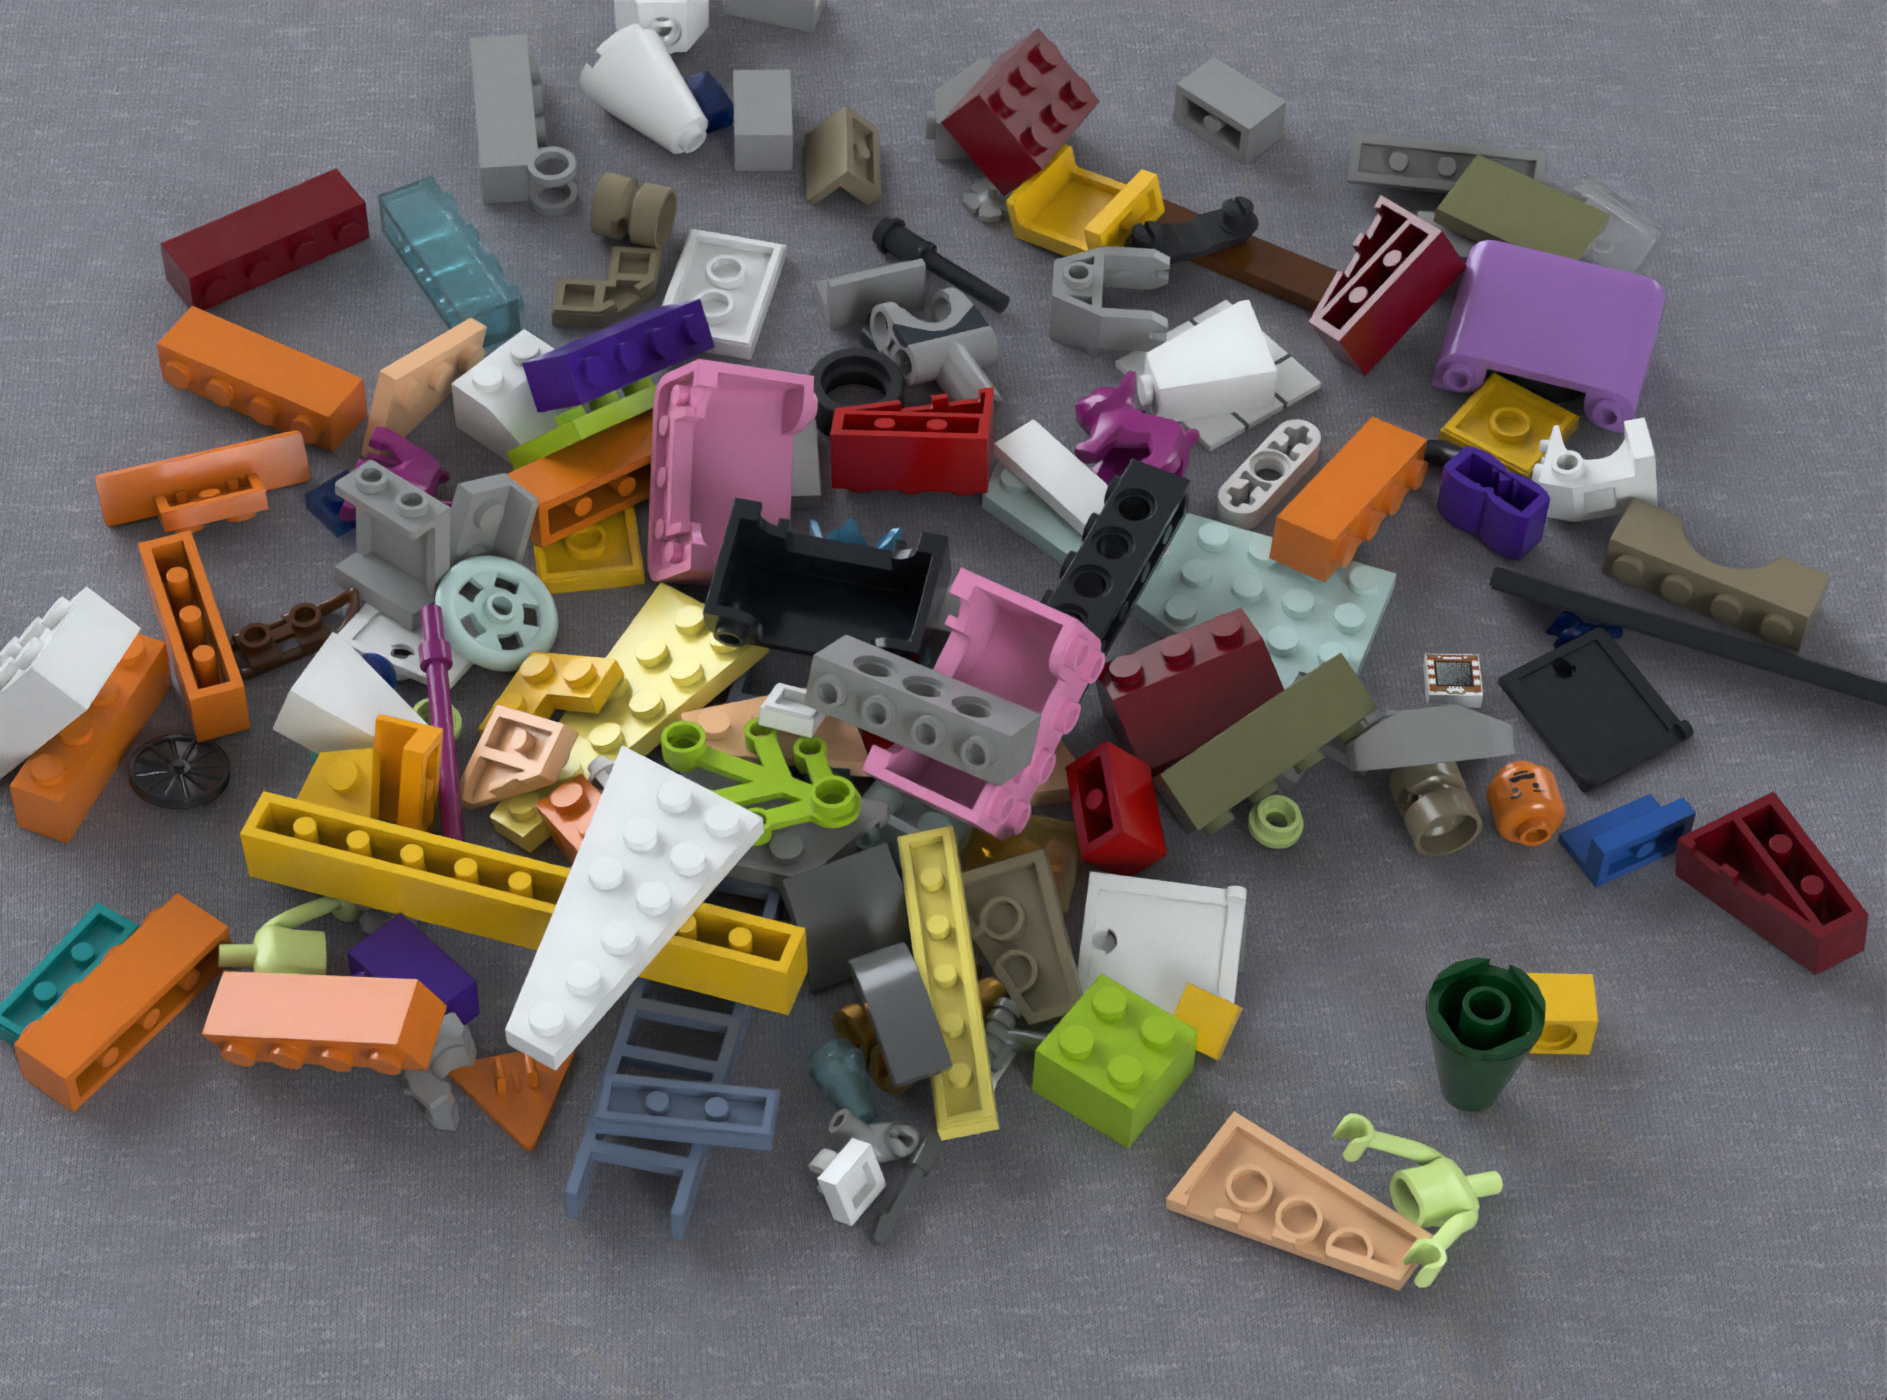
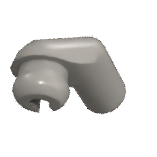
M847 1108L837 1112L828 1127L829 1132L845 1145L851 1138L871 1144L878 1163L913 1155L920 1143V1137L916 1129L903 1121L866 1124Z

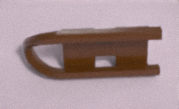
M356 588L348 589L333 598L315 605L312 603L297 604L288 613L281 615L280 619L267 624L250 623L244 626L240 632L233 634L232 638L228 639L232 652L241 650L249 663V667L239 670L242 680L246 681L319 651L331 635L322 616L350 603L344 622L334 631V633L338 634L360 611L358 590ZM293 637L296 638L299 644L298 647L283 653L280 652L277 646L278 643Z

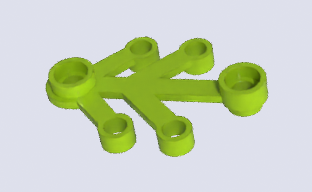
M759 717L751 719L744 726V740L746 749L758 755L762 766L706 746L705 730L695 722H674L668 725L661 734L663 759L675 771L691 772L700 767L743 783L715 791L708 789L733 803L744 807L778 798L794 802L768 810L758 807L747 809L763 817L764 833L752 846H760L769 842L773 836V830L810 821L825 828H839L851 824L860 815L861 796L848 779L833 775L827 761L826 742L818 736L813 735L812 738L800 737L793 745L794 765L798 770L809 774L812 783L809 784L792 777L778 744V730L758 725ZM807 753H815L814 755H805Z

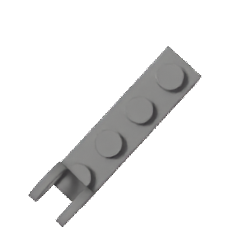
M527 34L469 38L483 204L530 201L535 211L547 216H560L572 211L578 203V188L572 181L577 172L576 159L570 151L564 148L546 147L545 118H535V114H543L541 85H532L531 83L540 82L538 53L529 54ZM548 159L562 160L568 165V168L560 174L549 175ZM548 188H561L570 194L567 200L557 204L545 203L538 198L539 193Z

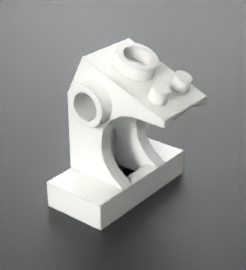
M1645 417L1624 421L1625 439L1619 449L1611 456L1594 460H1584L1579 453L1567 450L1563 444L1559 425L1553 426L1550 440L1540 441L1539 452L1546 453V456L1542 457L1541 464H1535L1532 480L1540 485L1550 497L1547 517L1569 522H1579L1623 514L1633 498L1658 507L1655 453Z

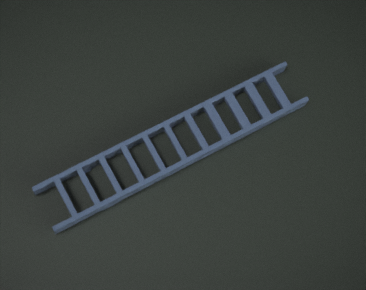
M752 667L733 682L726 704L762 697L750 694L752 688ZM788 766L789 771L799 773L795 766ZM806 774L804 782L812 784L809 774ZM724 877L714 889L715 891L767 900L762 917L781 921L785 903L778 887ZM637 977L634 981L605 1072L626 1074L628 1065L711 1081V1083L731 1085L754 1007L736 1002L732 1015L652 1000L650 998L656 981ZM643 1019L725 1034L718 1061L635 1046ZM597 1093L565 1190L566 1217L579 1218L596 1163L600 1161L680 1177L681 1181L671 1210V1238L684 1240L712 1145L692 1143L687 1158L604 1141L606 1134L594 1133L593 1119L598 1098Z

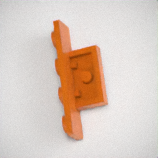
M294 430L98 474L95 477V484L104 522L107 526H115L158 516L165 533L171 531L181 533L191 530V533L203 529L206 523L226 519L229 522H242L252 519L257 515L258 511L269 509L266 491L307 482L311 479V472L303 435L299 430Z

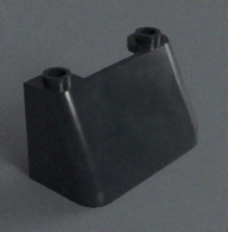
M735 497L703 610L705 625L713 633L716 641L730 647H742L745 644L813 657L814 654L844 635H849L917 664L921 663L946 596L951 577L948 536L921 532L918 545L912 549H907V541L897 539L893 551L793 533L789 519L779 518L777 526L767 522L760 515L762 502Z

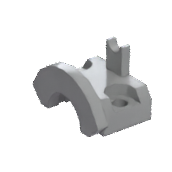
M455 1012L444 1015L427 1071L404 1069L409 1087L403 1089L405 1095L414 1096L426 1107L425 1116L427 1121L436 1129L450 1131L457 1130L460 1119L459 1109L453 1093L450 1092L451 1087L449 1083L442 1080L451 1070L464 1066H474L477 1055L469 1027L462 1024Z

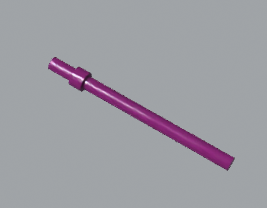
M430 604L420 609L423 642L418 646L420 669L426 673L431 726L443 729L438 792L441 833L443 837L465 842L448 671L453 666L451 644L445 640L442 608L438 605Z

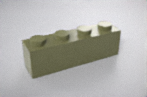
M1339 653L1153 778V784L1188 835L1203 828L1209 836L1236 818L1230 809L1248 797L1252 805H1255L1278 790L1281 786L1275 778L1289 768L1293 767L1299 775L1322 760L1325 755L1320 747L1336 736L1344 744L1370 727L1365 717L1379 707L1343 654Z

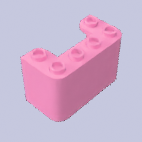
M961 567L949 591L951 595L960 599L959 616L957 618L950 614L948 615L945 625L952 632L933 670L1042 714L1031 764L1000 787L894 743L888 749H882L873 744L861 770L895 791L999 840H1006L1011 834L1018 835L1025 828L1031 814L1029 802L1038 784H1044L1050 777L1056 763L1054 751L1063 733L1068 734L1074 728L1081 711V705L1078 702L1087 684L1094 683L1104 667L1105 654L1101 652L1100 639L1078 619Z

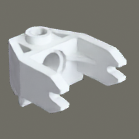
M614 0L615 27L617 31L639 23L644 29L649 25L657 32L669 55L674 52H687L709 27V0ZM664 17V18H668V19H670V20L664 21V22H660V21H656L655 19H656V18Z

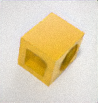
M1526 973L1538 984L1546 1002L1544 1029L1529 1054L1590 1055L1598 1025L1593 974Z

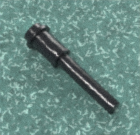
M885 217L877 224L872 240L877 244L879 252L883 254L890 252L903 261L923 259L926 269L1000 314L1007 308L1010 301L1009 296L938 254L937 246L934 243L928 242L907 229L904 220L901 218L891 219L890 217Z

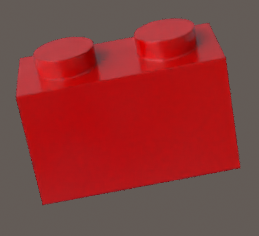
M1105 741L1065 767L1082 859L1110 874L1133 877L1167 856L1149 764L1114 744Z

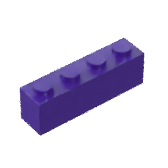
M695 299L656 307L523 362L522 365L537 413L582 405L712 349L715 346L701 300Z

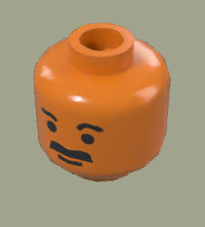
M1516 761L1507 764L1498 771L1496 777L1488 786L1486 798L1495 827L1499 835L1510 842L1521 843L1527 846L1540 845L1548 841L1565 820L1566 808L1557 781L1552 771L1544 766L1536 765L1530 761Z

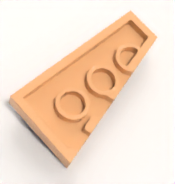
M1235 1111L1166 1198L1167 1210L1400 1291L1419 1265L1417 1263L1405 1265L1403 1263L1404 1258L1416 1241L1421 1238L1431 1239L1434 1236Z

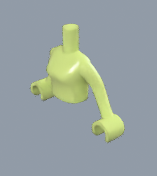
M327 896L296 906L266 922L257 931L253 944H219L218 967L253 968L254 972L326 975L325 931L295 930L293 928L330 912L341 921L353 922L361 916L362 910L356 907L354 903Z
M1356 1113L1346 1115L1332 1135L1334 1140L1346 1138L1351 1141L1343 1152V1157L1348 1162L1359 1160L1366 1148L1370 1147L1408 1158L1421 1165L1396 1171L1391 1178L1389 1189L1392 1202L1398 1214L1421 1228L1432 1226L1440 1228L1431 1239L1421 1238L1416 1241L1403 1260L1405 1265L1417 1263L1423 1266L1414 1279L1416 1286H1430L1446 1263L1447 1255L1445 1250L1461 1234L1474 1228L1480 1208L1477 1198L1499 1194L1502 1191L1503 1183L1501 1176L1496 1171L1465 1176L1452 1159L1446 1158L1437 1150L1414 1140L1376 1131L1367 1118Z

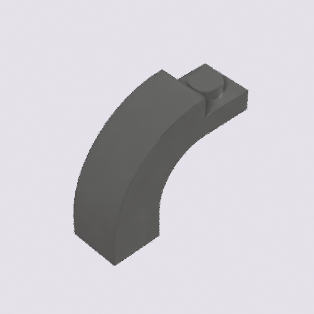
M901 942L847 960L854 981L852 989L856 1001L864 1007L868 1015L893 1089L949 1071L953 1065L921 975L906 944Z

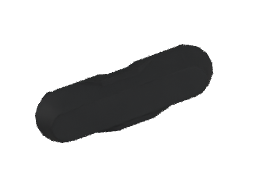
M1238 196L1235 197L1234 201L1232 198L1225 200L1222 204V209L1196 215L1191 220L1176 225L1172 223L1159 225L1153 221H1146L1144 225L1142 223L1135 224L1131 230L1132 234L1125 240L1124 247L1156 249L1170 257L1171 265L1240 246L1257 230L1259 221L1253 213V203L1245 197Z

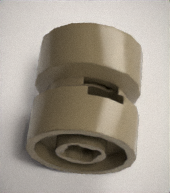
M607 172L601 178L593 198L590 214L591 230L596 235L616 240H622L629 235L631 242L635 245L663 249L669 240L676 219L677 191L672 187L649 181L639 187L638 181L633 177Z
M1455 761L1399 767L1390 775L1388 781L1389 790L1400 815L1405 817L1404 823L1417 852L1430 857L1449 855L1472 843L1480 834L1483 826L1480 814L1470 793L1465 791L1466 786Z

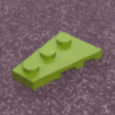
M647 376L623 387L622 391L625 397L620 399L617 390L589 402L588 404L592 412L588 414L583 405H580L554 417L557 428L506 452L513 469H519L652 409L658 383L653 384L651 377Z

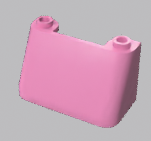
M697 359L661 377L655 391L653 404L647 569L653 581L674 584L711 585L735 497L762 502L760 515L767 522L775 526L778 525L779 518L790 520L793 435L803 431L807 424L813 422L817 414L818 400L813 392L814 376Z

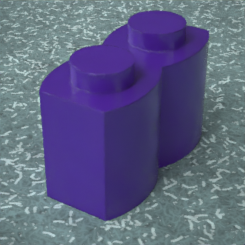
M1465 446L1444 465L1436 508L1441 516L1453 526L1469 533L1478 534L1483 543L1494 552L1506 558L1520 561L1542 541L1550 497L1533 480L1508 472L1505 466L1493 455L1475 447Z

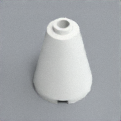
M639 23L617 31L605 40L596 50L602 57L597 61L593 69L586 63L581 72L579 80L581 93L589 101L673 154L691 153L700 147L707 135L705 131L708 121L657 32L649 25L644 29Z

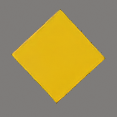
M1187 983L1173 1016L1199 1031L1197 1051L1220 1060L1243 1007L1191 983Z

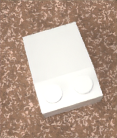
M523 329L451 383L456 427L508 463L510 461L506 454L507 451L557 428L554 417L580 405L537 413L522 365L523 362L555 349ZM589 402L582 404L587 414L592 412L588 404Z

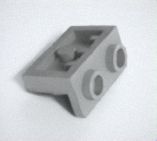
M505 473L458 483L450 512V569L465 559L484 555L503 557L521 564L539 504L537 497ZM496 578L495 584L500 588L510 589L515 587V585L506 580Z

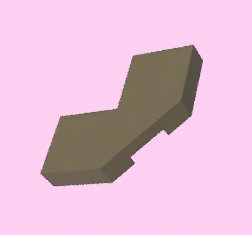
M612 246L607 281L557 278L551 312L552 326L602 329L655 298L658 292L662 264L661 249Z

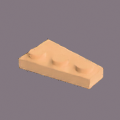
M768 695L680 713V721L695 722L703 727L706 734V746L762 766L758 755L749 752L745 747L744 726L751 719L759 717L760 707ZM826 715L814 736H818L826 742L827 761L830 768L850 769V776L870 777V775L861 770L868 755L858 727ZM778 730V744L787 766H795L793 745L797 739L803 736ZM807 753L805 755H814L815 753ZM799 770V773L808 774Z

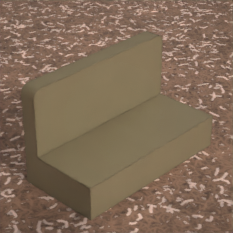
M847 105L843 106L805 136L806 200L815 205L840 186L866 206H869L882 196L880 130Z

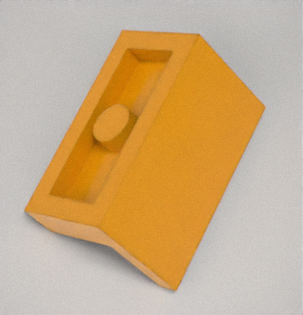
M382 714L378 715L375 722L374 749L381 754L379 819L396 822L397 825L431 833L435 828L443 741L442 728Z

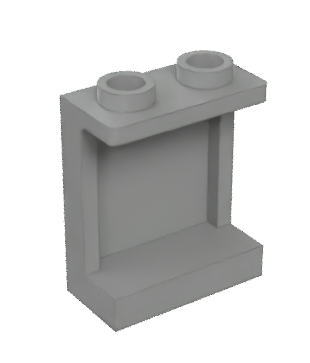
M370 459L335 483L336 495L356 506V552L334 566V583L345 590L356 588L361 600L413 632L421 626L420 609L423 606L435 604L439 583L450 570L451 508Z

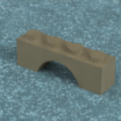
M1635 498L1631 501L1610 537L1602 574L1619 580L1624 584L1634 586L1674 604H1679L1796 652H1799L1821 611L1831 577L1828 574L1782 556L1765 566L1753 569H1733L1717 565L1699 555L1690 546L1684 535L1681 516Z

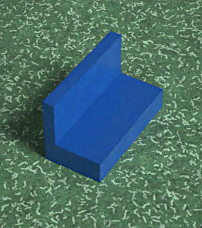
M1648 794L1560 833L1558 841L1592 884L1598 887L1676 852L1677 839L1691 832L1696 812L1684 797L1661 807L1655 798Z

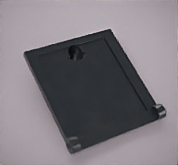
M1603 625L1499 677L1497 681L1506 695L1574 779L1582 792L1590 791L1685 741L1694 734L1691 724L1687 720L1680 721Z

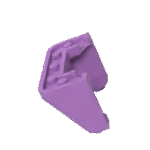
M1485 240L1478 242L1472 247L1466 261V268L1461 277L1435 366L1432 386L1454 392H1472L1482 386L1487 369L1586 393L1584 413L1587 418L1596 426L1625 434L1624 421L1635 418L1652 362L1666 304V293L1659 283L1646 276L1501 241Z

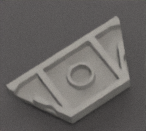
M700 767L691 772H680L681 776L714 791L743 784ZM861 797L860 815L854 822L844 827L825 828L810 821L773 830V836L769 842L760 846H751L725 877L778 887L777 883L781 880L850 856L857 850L856 841L874 825L881 829L888 823L890 817L889 803ZM778 798L744 806L743 808L758 807L768 810L794 802Z

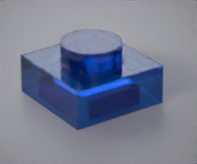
M348 470L341 472L304 494L306 508L337 538L356 527V521L347 522L339 519L345 499L335 493V483L349 474Z

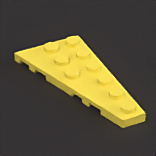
M661 582L606 656V658L616 659L625 675L600 712L588 713L567 710L560 719L559 723L567 725L578 732L579 735L572 747L569 760L562 768L556 783L500 801L489 816L496 832L531 853L551 836L535 806L537 802L580 773L589 781L590 772L587 768L590 762L599 756H606L608 760H616L622 745L645 757L661 744L663 730L668 725L680 721V713L705 707L770 652L769 648L745 644L742 647H730L719 643L705 625L703 616L705 604Z

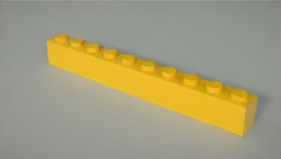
M266 791L262 792L240 832L250 877L397 915L402 913L405 917L536 951H538L571 870L570 868ZM703 902L638 977L789 1016L808 971L806 928Z

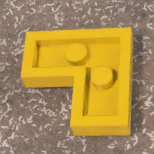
M531 651L477 729L482 735L497 704L545 719H549L556 709L599 713L625 674L616 659Z

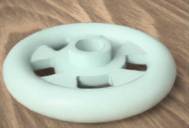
M484 555L471 557L454 565L443 576L437 588L435 605L442 608L444 636L451 646L470 662L489 670L512 672L520 669L521 664L527 659L531 651L548 653L551 650L558 632L557 608L545 584L523 565L498 556ZM496 578L506 580L517 586L515 595L506 589L495 587ZM467 582H471L481 590L472 602L459 593ZM493 607L500 610L504 615L498 614ZM523 608L535 609L537 626L525 625L523 623ZM468 616L471 617L475 630L480 634L475 638L466 631L461 623V620ZM515 635L520 648L502 650L499 639Z

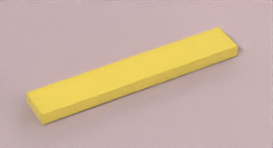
M953 825L898 836L914 961L930 998L953 1065L949 1071L930 1077L937 1131L941 1141L998 1130L997 1108L957 838Z

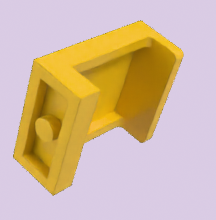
M1064 144L1040 172L1016 188L1006 201L1015 238L1066 257L1103 246L1124 247L1125 240L1132 234L1131 230L1135 224L1142 223L1144 225L1146 221L1156 222L1165 212L1157 174L1141 169L1128 184L1078 167L1075 163L1072 146Z

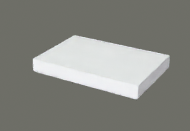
M690 229L662 306L700 299L715 346L705 352L751 360L786 259V245Z

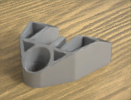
M1444 702L1388 709L1369 724L1370 727L1345 743L1349 772L1515 754L1511 724L1458 704Z

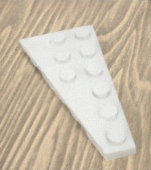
M622 745L505 1028L507 1044L556 1071L764 833L763 817Z

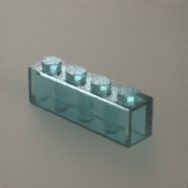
M429 176L378 195L382 232L449 330L469 318L475 319L487 326L482 348L513 338L521 331L519 313L524 311V302L519 289L514 283L508 285L502 276V270L496 256L492 252L486 253L482 248L476 228L471 222L465 223L459 215L457 203L449 191L444 193L433 176Z

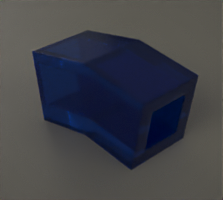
M709 71L684 78L708 121L706 134L733 125L734 105L721 84Z

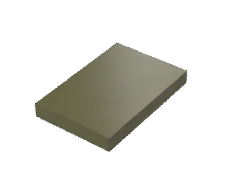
M1477 154L1436 209L1433 222L1476 242L1485 240L1501 241L1583 261L1607 227L1610 214Z

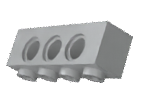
M844 635L813 655L804 705L1000 787L1031 764L1042 716L1040 713L849 635Z

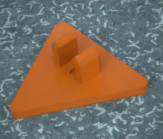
M574 1049L556 1071L518 1051L475 1059L474 1066H464L451 1070L448 1075L524 1150L531 1151L539 1143L576 1052Z

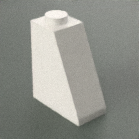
M1243 300L1233 304L1146 353L1144 375L1137 377V390L1141 404L1143 406L1149 405L1152 415L1173 419L1177 422L1273 406L1278 370L1250 300Z
M332 632L290 689L273 726V730L319 754L320 752L374 748L375 722L379 714L425 725L428 724L343 637Z

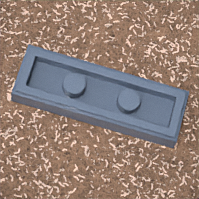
M603 1072L593 1119L594 1133L772 1151L780 1107V1090Z

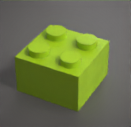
M1101 973L1035 1050L1032 1091L1129 1149L1193 1072L1199 1031Z

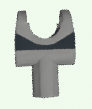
M951 287L936 291L931 299V315L934 322L931 323L917 319L905 308H900L897 303L892 301L875 305L870 316V329L873 341L879 353L887 355L899 366L904 377L905 387L935 380L944 394L947 393L950 402L978 398V389L994 387L982 368L993 366L997 361L999 348L996 335L981 312L959 289ZM947 301L950 304V314L947 310ZM994 387L995 414L1001 407L1003 398Z

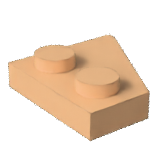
M497 704L459 781L461 806L465 809L473 810L555 784L562 768L569 760L570 752L579 733L565 724Z

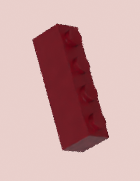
M337 168L160 243L166 280L189 308L194 306L204 311L369 239L366 202Z

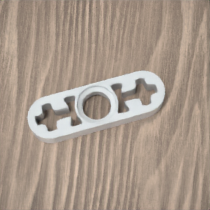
M1300 419L1287 420L1281 423L1220 487L1216 507L1218 521L1245 530L1255 528L1317 462L1321 434L1318 428L1312 423ZM1288 445L1291 446V447H1294V448L1290 451V456H1289V457L1287 456V448H1288ZM1261 469H1273L1279 472L1282 477L1278 480L1267 481L1259 478L1255 473ZM1248 492L1251 494L1249 505L1243 503L1247 499Z

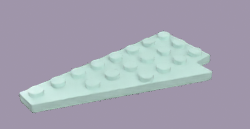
M998 462L989 480L988 493L982 494V508L1056 562L1063 565L1067 554L1071 550L1078 552L1083 543L1082 535L1003 463ZM1187 513L1171 542L1170 554L1161 559L1130 613L1131 616L1165 639L1170 635L1185 631L1219 615L1242 608L1262 636L1284 689L1292 685L1298 674L1302 676L1307 675L1339 653L1343 654L1353 671L1359 676L1393 592L1397 573L1351 561L1346 568L1340 566L1324 583L1270 559L1269 555L1273 537Z

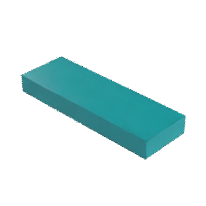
M97 902L0 1003V1039L14 1046V1043L19 1039L27 1025L33 1021L40 1020L61 1000L64 992L72 984L81 982L101 964L104 956L112 947L121 945L141 926Z

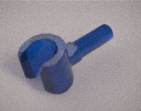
M1564 611L1547 629L1546 634L1558 637L1553 643V647L1556 649L1601 625L1584 623L1574 613ZM1603 625L1613 639L1622 638V627Z

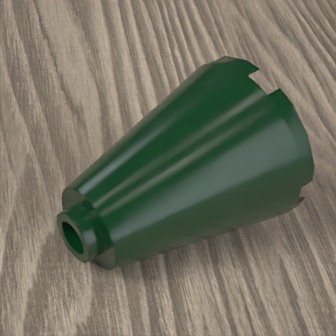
M1479 957L1455 962L1438 973L1426 1000V1017L1441 1092L1449 1104L1467 1112L1485 1110L1497 1100L1540 1038L1544 1029L1546 1002L1538 984L1522 969L1509 964L1508 970L1489 965L1490 959Z

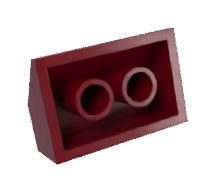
M1242 608L1219 615L1214 619L1104 663V667L1095 681L1105 719L1126 752L1150 765L1152 777L1162 773L1284 690L1262 636Z

